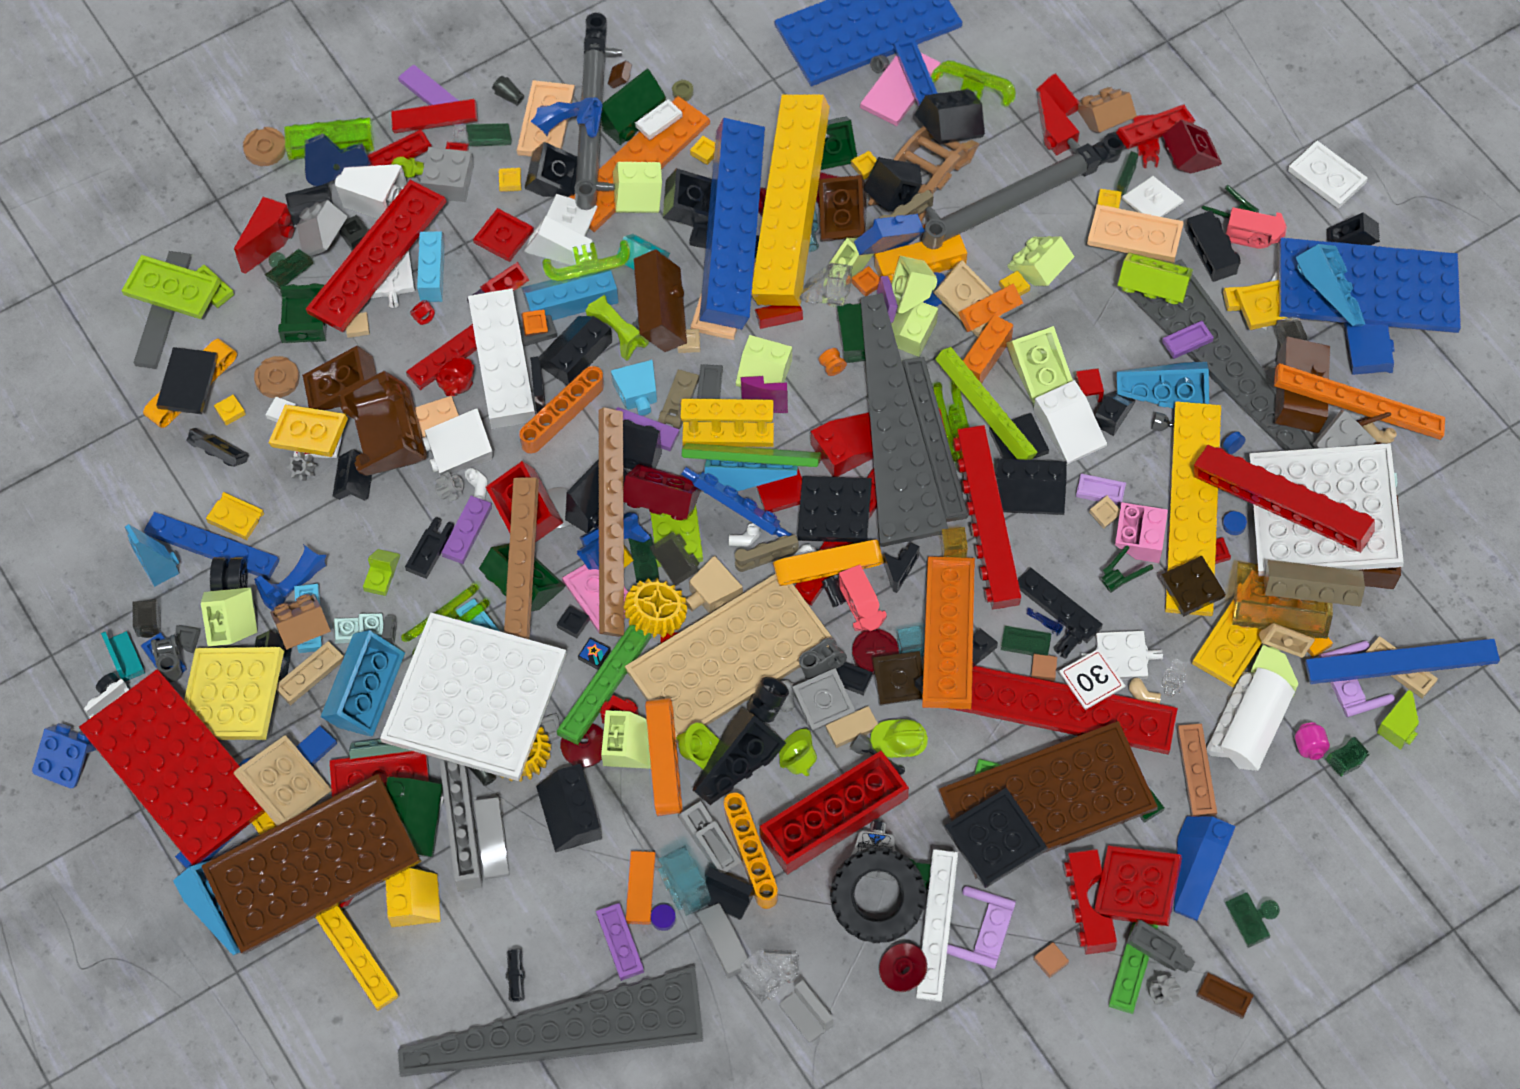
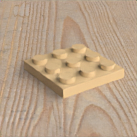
M286 735L233 773L277 826L305 812L332 791Z

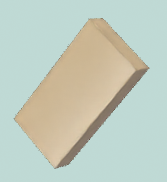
M868 706L827 724L825 729L835 747L838 748L856 740L860 733L863 735L872 733L878 723Z

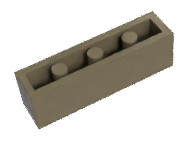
M1268 560L1264 575L1266 596L1360 607L1365 590L1363 571Z

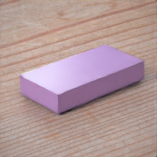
M1081 474L1076 497L1100 502L1104 497L1108 496L1115 505L1121 506L1126 483Z

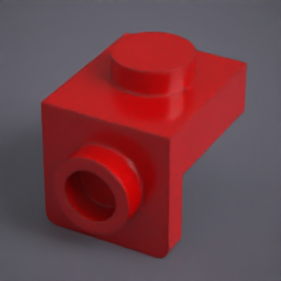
M614 695L609 702H604L600 710L603 724L605 723L606 710L627 711L639 715L638 707L635 703L628 699L622 700Z

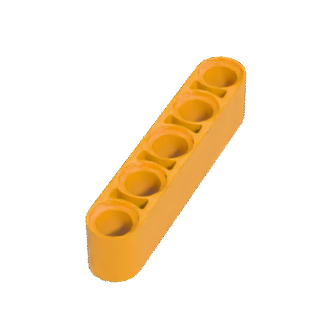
M215 339L203 350L216 352L218 355L211 384L235 361L237 352L220 339ZM158 393L147 403L143 414L160 428H165L181 412L158 409L156 406L159 397Z
M871 540L779 559L773 562L779 586H785L838 575L840 572L857 565H861L862 569L876 567L883 564L884 559L879 541Z
M730 793L724 799V813L750 886L754 887L755 900L761 908L770 909L778 901V889L745 798L739 793ZM734 804L741 806L738 810H731L729 807ZM740 826H746L749 828L745 832H740L737 830V828ZM753 847L757 851L749 854L745 852V849ZM756 869H762L763 871H765V873L760 876H757L752 872ZM764 891L773 893L768 898L762 897L760 894Z

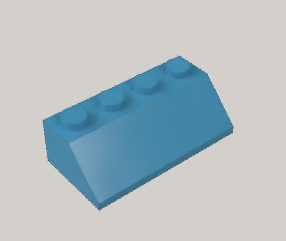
M607 265L521 287L528 311L545 310V316L551 315L552 321L586 312L588 304L603 295L606 296L609 305L619 303L617 287L612 272Z
M370 630L354 633L320 717L340 729L370 737L373 736L405 652Z

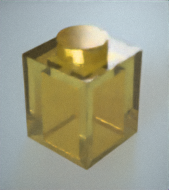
M965 527L942 529L940 540L942 557L967 558L968 546Z

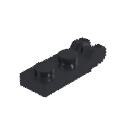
M435 517L429 528L424 531L405 565L406 571L427 579L454 529V524L448 522L442 533L438 534L437 531L441 525V518Z

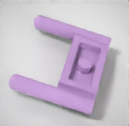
M1362 641L1320 654L1319 658L1356 654L1368 650L1370 644L1368 641ZM1357 679L1330 682L1341 707L1344 709L1346 717L1392 704L1395 701V697L1392 694L1366 701V697Z
M965 886L962 890L963 895L989 903L974 952L948 944L947 954L995 969L1016 901Z

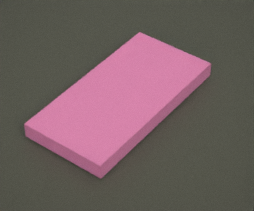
M921 53L929 74L933 78L939 70L941 62ZM897 55L860 103L861 109L895 126H898L916 101Z

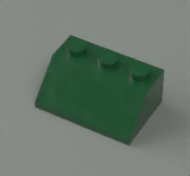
M648 68L602 103V131L618 145L631 140L634 134L639 131L636 128V122L666 101V95Z
M847 116L828 120L821 170L851 164V160L857 157L852 122Z
M510 543L491 547L479 567V570L485 575L486 579L493 582L505 596L507 593ZM535 556L531 612L540 610L566 586Z
M387 777L386 789L418 855L433 857L443 785L416 779Z

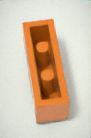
M996 315L989 321L963 360L981 384L1007 347L1006 343L1011 341L1014 324Z

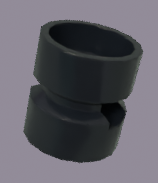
M762 678L756 693L753 694L747 705V710L762 722H773L780 710V706L783 705L789 695L788 688L775 678Z

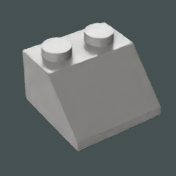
M328 200L320 204L316 203L311 208L306 207L299 216L301 220L297 224L303 256L307 259L326 251L348 217Z

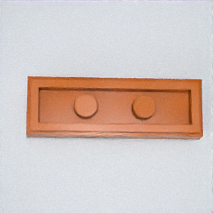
M631 851L626 909L627 924L651 925L655 852Z

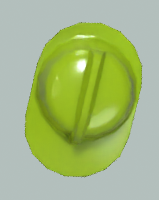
M887 720L874 727L870 741L873 749L876 752L882 751L886 757H913L925 750L928 736L923 726L914 720Z
M697 722L691 724L686 731L676 737L682 757L695 762L703 770L720 741L705 725Z
M800 729L790 734L784 740L786 744L779 751V764L781 768H786L792 774L802 773L807 777L810 775L811 767L817 760V755L812 745L811 732L807 729Z

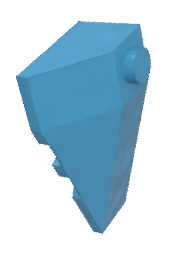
M1317 244L1297 256V267L1300 273L1352 326H1364L1365 321L1358 301L1350 294L1353 286L1351 282L1345 279L1344 274L1348 271L1337 247Z
M1189 362L1117 371V395L1173 409L1175 402L1209 404L1207 362Z
M706 459L705 474L710 473L714 475L719 483L724 486H731L737 491L795 476L798 471V466L709 459Z
M130 524L125 526L131 547L154 587L179 574L176 565L180 563L173 551L169 553L163 544Z
M209 861L191 866L173 880L183 901L233 956L241 953L201 865Z

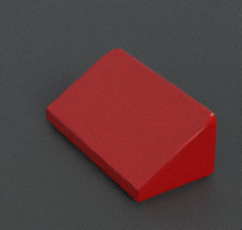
M1056 73L1051 75L1036 89L1039 94V89L1043 87L1067 117L1078 111L1079 101Z
M516 262L480 286V288L485 293L513 289L514 291L528 282L529 278L519 263Z
M771 305L755 309L760 329L803 320L801 305Z

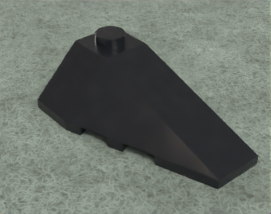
M741 709L726 728L692 791L709 805H712L733 790L734 785L744 778L748 779L751 777L752 773L762 765L765 767L772 762L786 742L755 715Z

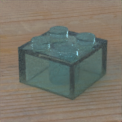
M685 845L659 858L661 867L658 868V872L667 890L669 889L673 903L678 911L682 909L687 916L712 902L707 885Z

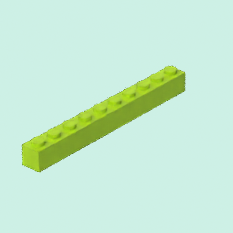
M952 347L941 350L936 357V361L1017 459L1032 460L1038 452L975 377L973 372L966 366L964 361L961 360Z

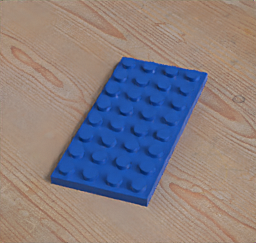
M825 0L774 20V26L811 87L870 64L874 56L884 55L888 57L895 54L894 43L915 38L918 45L959 29L963 23L949 0Z
M1280 238L1279 317L1349 323L1300 273L1297 267V256L1317 244L1337 247L1348 271L1344 274L1345 279L1351 282L1353 286L1350 294L1358 301L1365 324H1386L1388 327L1459 333L1461 322L1458 253Z

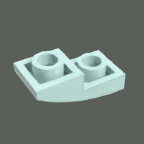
M359 614L358 618H334L335 644L350 643L354 633L367 630L382 637V614Z

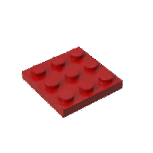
M1108 846L1095 911L1104 917L1130 922L1142 920L1147 924L1169 927L1182 862L1181 854Z

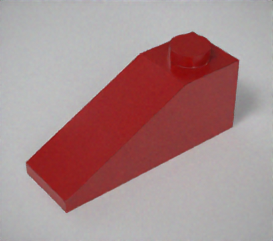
M1043 87L1040 88L1038 107L1044 143L1057 156L1070 149L1068 144L1070 138H1073L1078 143L1080 132Z

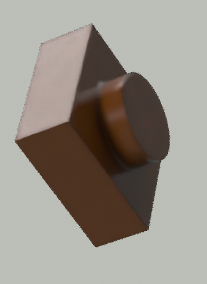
M625 60L613 66L608 85L616 88L627 83L630 78L632 64Z

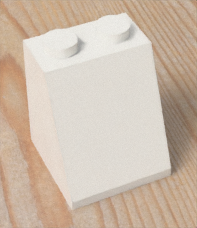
M400 165L344 168L341 175L337 176L335 181V187L344 208L379 219L407 184Z
M478 409L471 410L425 430L426 437L422 438L426 451L430 450L433 459H430L433 472L438 471L439 476L447 472L452 474L492 460V449Z

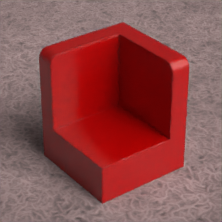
M1099 368L1076 371L1075 381L1084 395H1096L1097 402H1102L1104 388Z

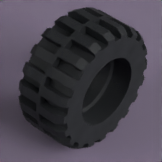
M875 847L854 853L840 865L832 880L830 890L831 907L837 921L850 935L862 941L888 943L903 937L917 924L925 905V885L919 870L906 856L892 849ZM874 871L885 872L893 876L899 883L902 892L901 903L898 909L892 915L882 919L866 916L859 910L855 902L854 893L857 883L864 875Z

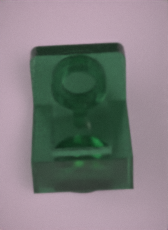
M1353 737L1345 746L1331 752L1325 759L1342 777L1358 769L1369 757L1370 753L1356 737Z

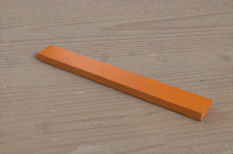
M1280 363L1275 367V387L1371 418L1391 412V416L1381 421L1439 440L1444 437L1445 417Z

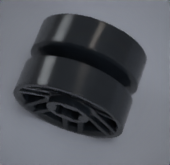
M214 557L212 559L210 591L247 588L248 570L244 557H231L230 561L227 557Z

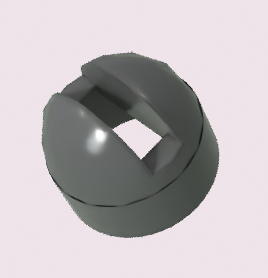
M884 55L874 56L870 62L872 70L876 73L885 71L889 66L888 58Z

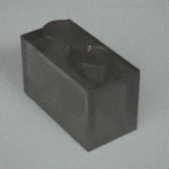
M672 532L649 547V549L673 585L677 586L698 572L697 566L700 564L693 553L688 555L684 549L687 544L680 534L675 535Z

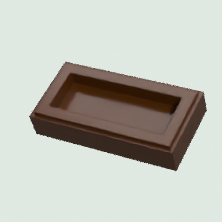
M1207 973L1197 994V997L1243 1019L1254 996L1210 973Z

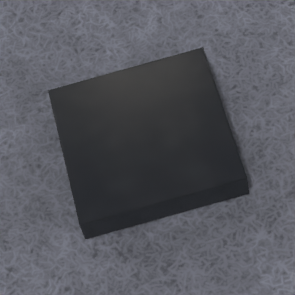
M537 356L530 357L534 400L536 412L538 413L545 407V395L540 358Z
M1032 413L1011 419L1038 452L1034 458L1049 454V448ZM989 427V432L1002 459H1017L994 430Z

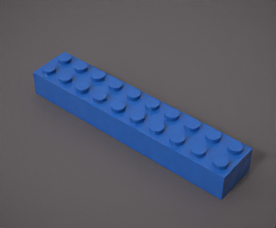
M723 118L716 130L699 321L743 329L750 318L765 135L764 126Z

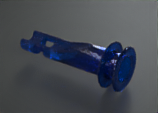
M1031 608L1027 609L1028 616L1040 621L1045 627L1052 630V634L1056 632L1057 636H1059L1064 628V623L1061 625L1060 620L1055 622L1038 612L1034 613Z

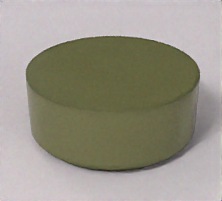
M679 80L673 84L672 95L674 98L679 96L683 100L688 101L693 97L694 91L691 82Z

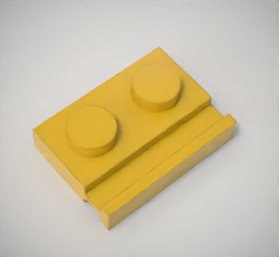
M223 492L221 499L216 502L206 520L209 524L244 540H248L259 523L258 520L261 516L263 517L264 512L258 507Z

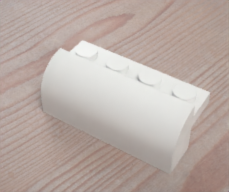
M1257 668L1255 673L1243 672L1206 748L1207 753L1210 756L1230 758L1238 769L1258 771L1295 693L1294 689L1284 678L1272 671Z

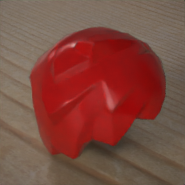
M460 356L458 358L453 357L441 366L439 372L435 375V379L446 396H457L471 388L474 364H472L470 359Z

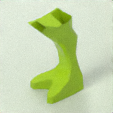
M605 295L588 304L585 310L587 316H595L618 333L621 357L628 361L637 347H647L649 341L640 335L638 329L626 323L618 315L612 306L607 303Z

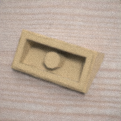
M1275 623L1259 633L1263 644L1301 658L1304 657L1315 641L1310 636Z

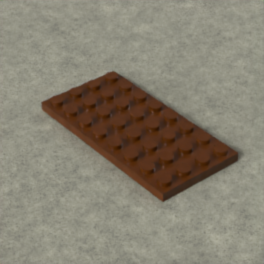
M1119 721L944 786L938 790L949 818L953 821L1007 788L1048 847L1045 852L1156 811L1158 808ZM972 870L975 879H977L978 877L976 876V874H975L974 871Z
M377 774L201 865L237 946L241 954L244 955L422 861L381 776Z

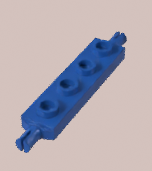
M687 467L681 475L691 480L694 486L769 534L777 535L778 537L792 535V533L780 527V521L777 520L775 514L767 510L763 511L757 507L756 502L749 498L744 499L738 495L737 490L733 487L722 485L714 475L710 473L705 474L704 472L697 474Z

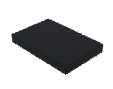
M173 347L157 400V408L202 415L218 359L217 353Z

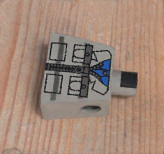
M873 821L870 832L860 831L852 855L861 850L875 847L888 848L895 851L894 836L885 834L886 823ZM881 871L870 872L863 876L895 881L893 876Z

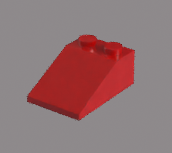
M262 197L234 247L241 273L246 274L284 247L287 240L292 238L294 226L287 204Z
M869 412L832 420L811 431V446L815 452H821V461L832 477H838L873 459Z

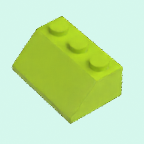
M1129 252L1124 259L1117 286L1122 287L1123 291L1135 293V291L1143 292L1144 296L1156 299L1157 296L1166 298L1165 301L1171 304L1183 303L1193 269Z

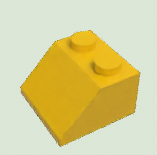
M409 868L386 880L387 915L391 927L441 922L437 874Z

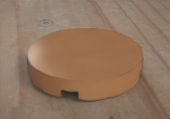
M271 127L252 130L243 141V151L247 160L258 166H270L280 161L286 153V141L283 134Z
M283 356L267 358L255 370L254 381L257 389L262 395L269 398L288 396L299 384L300 375L296 364Z

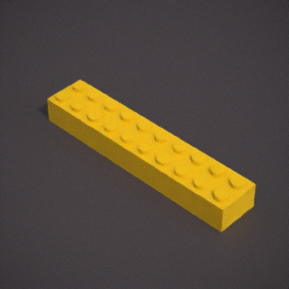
M824 94L781 95L751 295L757 305H801L830 110Z

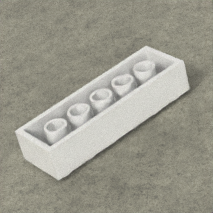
M513 289L468 296L491 429L528 423L535 416Z

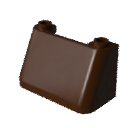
M382 371L340 394L341 410L346 416H350L355 420L363 452L356 456L355 467L359 473L369 476L417 464L427 458L412 395L406 384L388 372Z

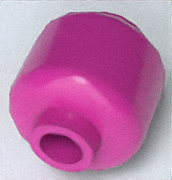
M1316 723L1303 724L1295 734L1297 748L1302 757L1318 760L1329 750L1330 743L1326 731Z

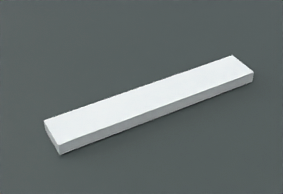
M933 849L922 951L926 956L928 968L924 980L917 988L916 999L942 1001L958 852Z

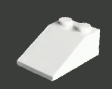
M1075 380L1035 398L1033 413L1064 461H1067V465L1107 446L1087 398Z

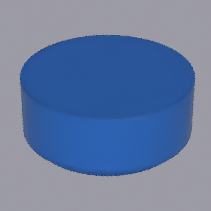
M1238 431L1233 432L1225 439L1223 449L1229 454H1233L1243 446L1246 438Z
M1232 511L1225 515L1223 520L1225 532L1230 535H1240L1245 531L1247 520L1242 513Z

